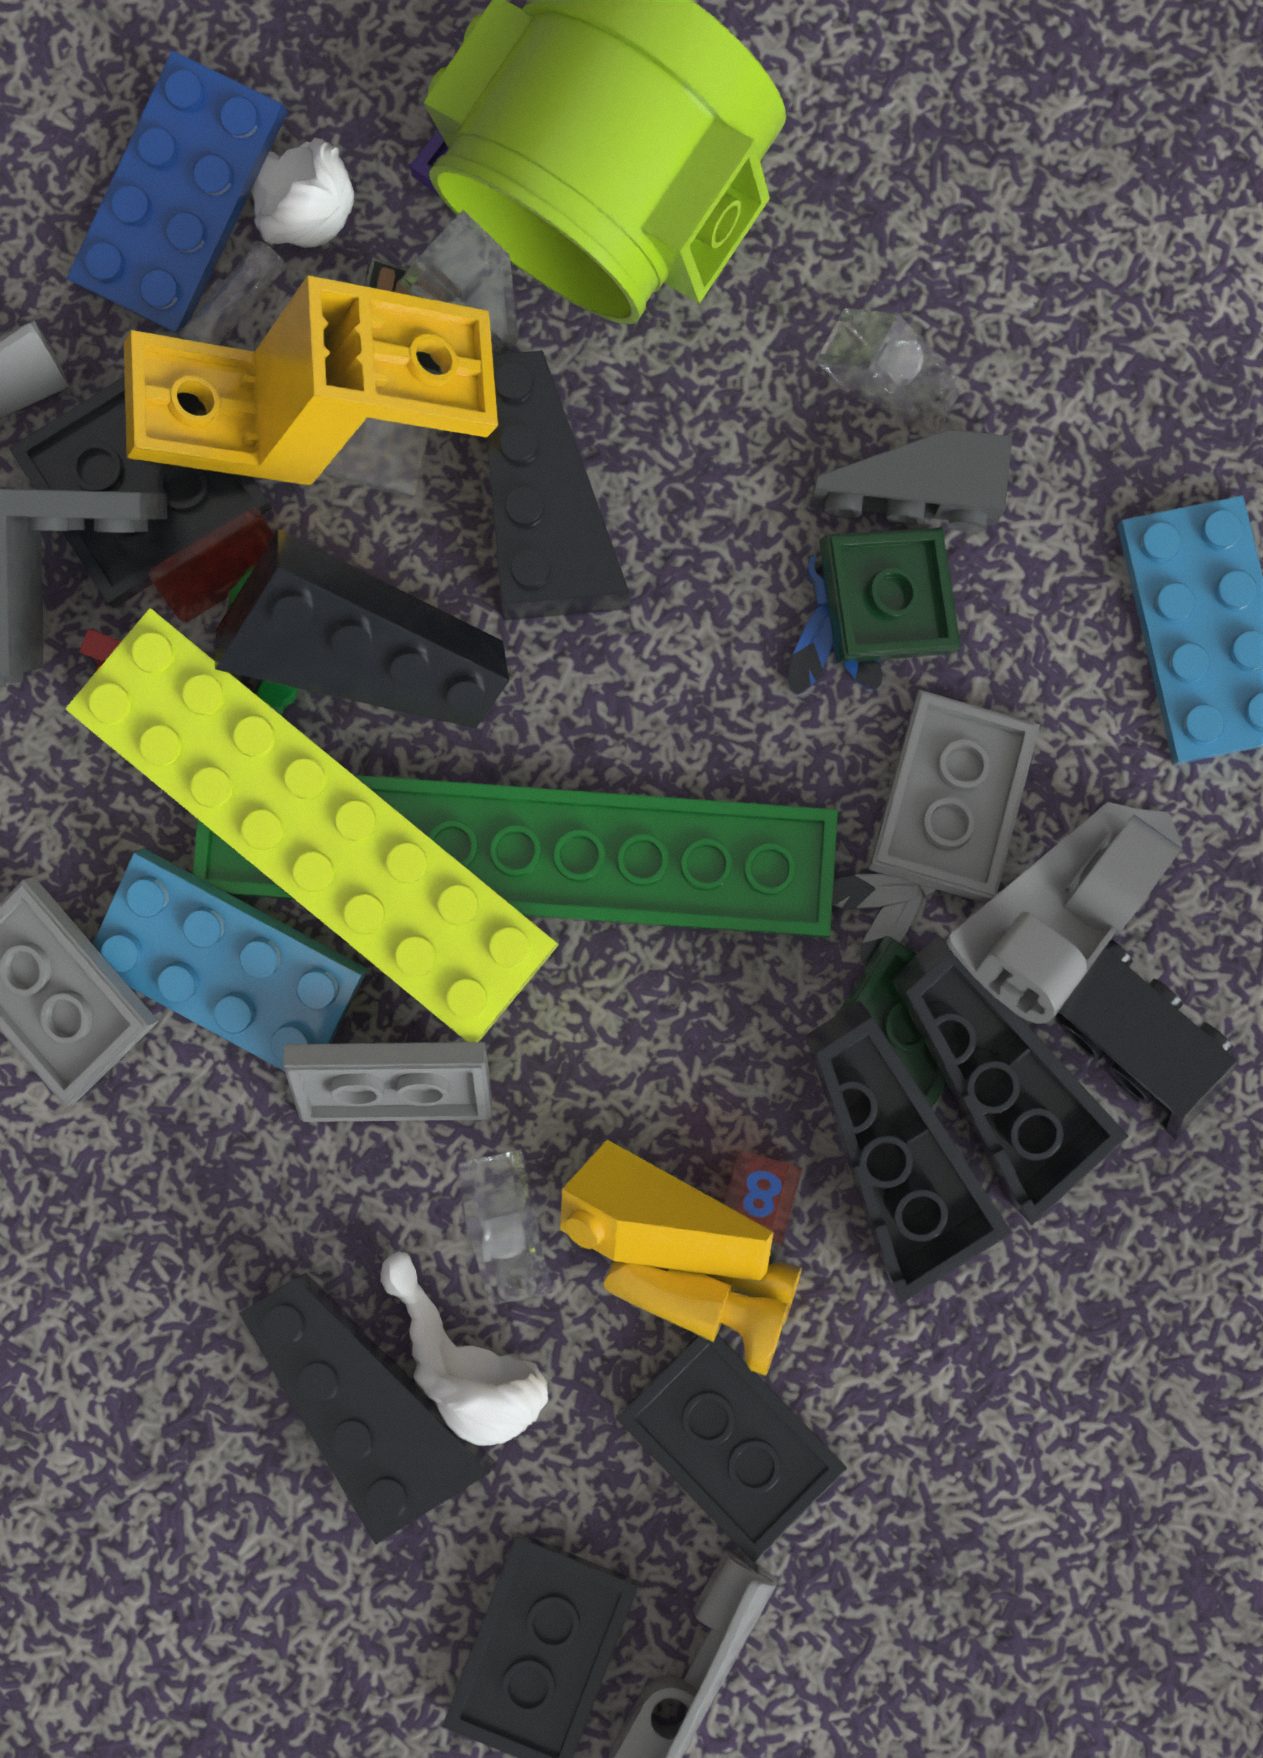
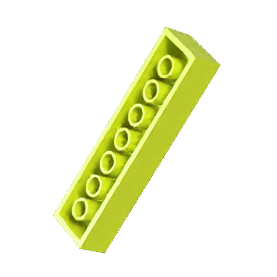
M151 608L148 609L65 708V710L467 1042H479L559 945L229 672L216 670L215 661Z

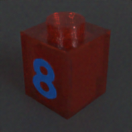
M736 1149L721 1203L773 1231L772 1242L782 1244L802 1168Z

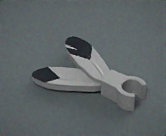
M858 874L834 880L832 906L839 909L852 910L883 907L861 944L860 959L865 968L885 936H890L898 942H902L921 906L922 899L937 889L886 874Z

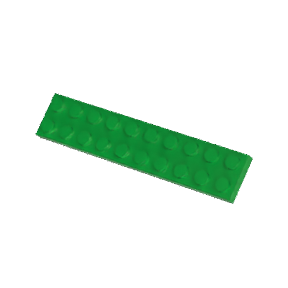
M354 775L525 917L818 938L830 937L838 809ZM197 819L193 875L232 896L295 900Z

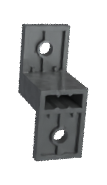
M0 489V687H6V683L24 682V672L43 668L41 530H85L84 518H94V532H148V519H167V493Z

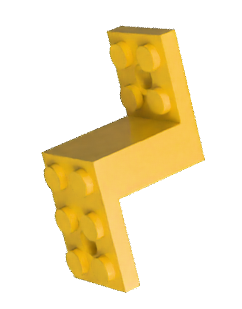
M307 275L255 352L131 330L124 341L127 458L311 486L366 418L481 437H488L498 426L488 310ZM416 352L429 354L433 361L441 367L442 375H435L426 371L418 362ZM190 393L198 397L199 401L205 406L206 415L196 416L185 411L178 402L177 394Z

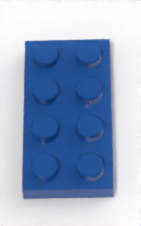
M172 50L66 279L182 337L288 113L285 106Z

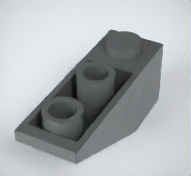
M954 429L945 430L817 476L812 490L811 505L824 506L826 514L840 518H856L861 516L862 511L887 513L886 519L888 521L901 525H918L924 522V518L949 520L948 526L957 531H984L987 525L995 526L1005 511L1012 436Z

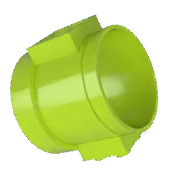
M492 0L484 13L476 15L468 25L463 44L449 65L441 68L434 75L428 88L427 97L423 102L449 148L445 155L438 157L429 171L430 180L446 205L478 237L518 269L580 308L621 324H634L638 322L646 309V302L653 292L660 289L663 283L700 304L770 199L760 161L782 130L786 121L783 100L775 84L761 64L726 27L693 0H528L522 9L506 0Z

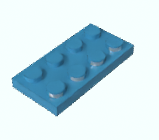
M1244 496L1121 520L1117 525L1173 765L1263 747V575Z
M145 848L134 852L93 942L94 947L130 988L283 1071L284 1044H332L368 968Z

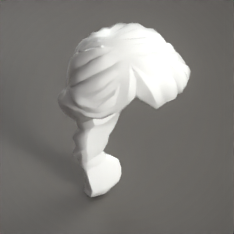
M314 138L312 142H305L300 147L289 149L281 156L269 151L251 190L254 198V214L256 215L254 221L256 228L260 231L264 241L270 244L291 243L304 248L325 245L344 227L354 203V190L344 163L339 157V149L319 138Z
M396 1252L391 1254L383 1262L381 1283L388 1294L400 1298L402 1303L406 1304L407 1311L412 1319L409 1328L410 1338L413 1342L412 1356L417 1362L413 1377L428 1397L435 1401L446 1425L459 1438L475 1445L502 1444L526 1430L528 1425L536 1421L540 1410L548 1400L547 1381L538 1370L537 1364L523 1360L516 1354L499 1356L492 1351L472 1345L455 1346L443 1329L438 1309L417 1283L416 1270L408 1253Z

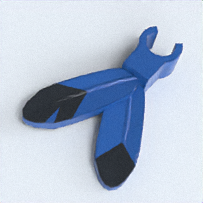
M814 555L811 556L807 565V577L813 585L816 610L811 615L801 634L788 667L789 689L796 695L806 692L816 683L831 648L835 652L825 579L820 577L815 571L817 557ZM879 660L841 663L854 682L869 690H877L882 684V670Z

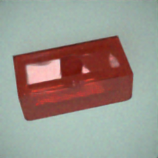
M252 507L153 567L148 575L178 619L183 623H187L229 597V591L237 585L250 567L257 564L274 534L258 508Z

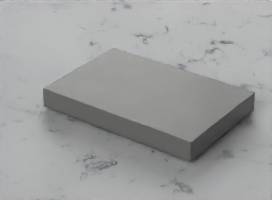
M918 690L906 728L869 870L985 904L995 897L998 893L1040 724Z
M35 877L23 879L0 903V1031L60 1102L67 1107L77 1102L159 1021Z
M485 1042L284 1044L283 1067L299 1119L302 1122L488 1120V1118H492V1092Z

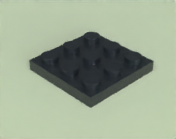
M125 376L9 447L35 490L167 493V519H148V532H94V518H84L85 530L62 531L105 600L113 609L272 509L253 477L127 458ZM190 393L177 394L178 402L185 411L196 416L206 415L205 406L199 401L198 397Z

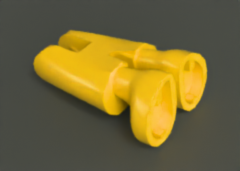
M614 1261L606 1275L604 1288L616 1297L714 1342L722 1324L734 1329L743 1338L745 1362L750 1371L766 1376L778 1344L782 1326L786 1322L802 1267L786 1262L772 1263L768 1265L767 1273L762 1280L754 1281Z

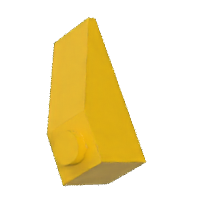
M609 1140L602 1144L562 1188L560 1230L568 1234L579 1246L586 1249H594L613 1261L761 1281L767 1273L773 1231Z

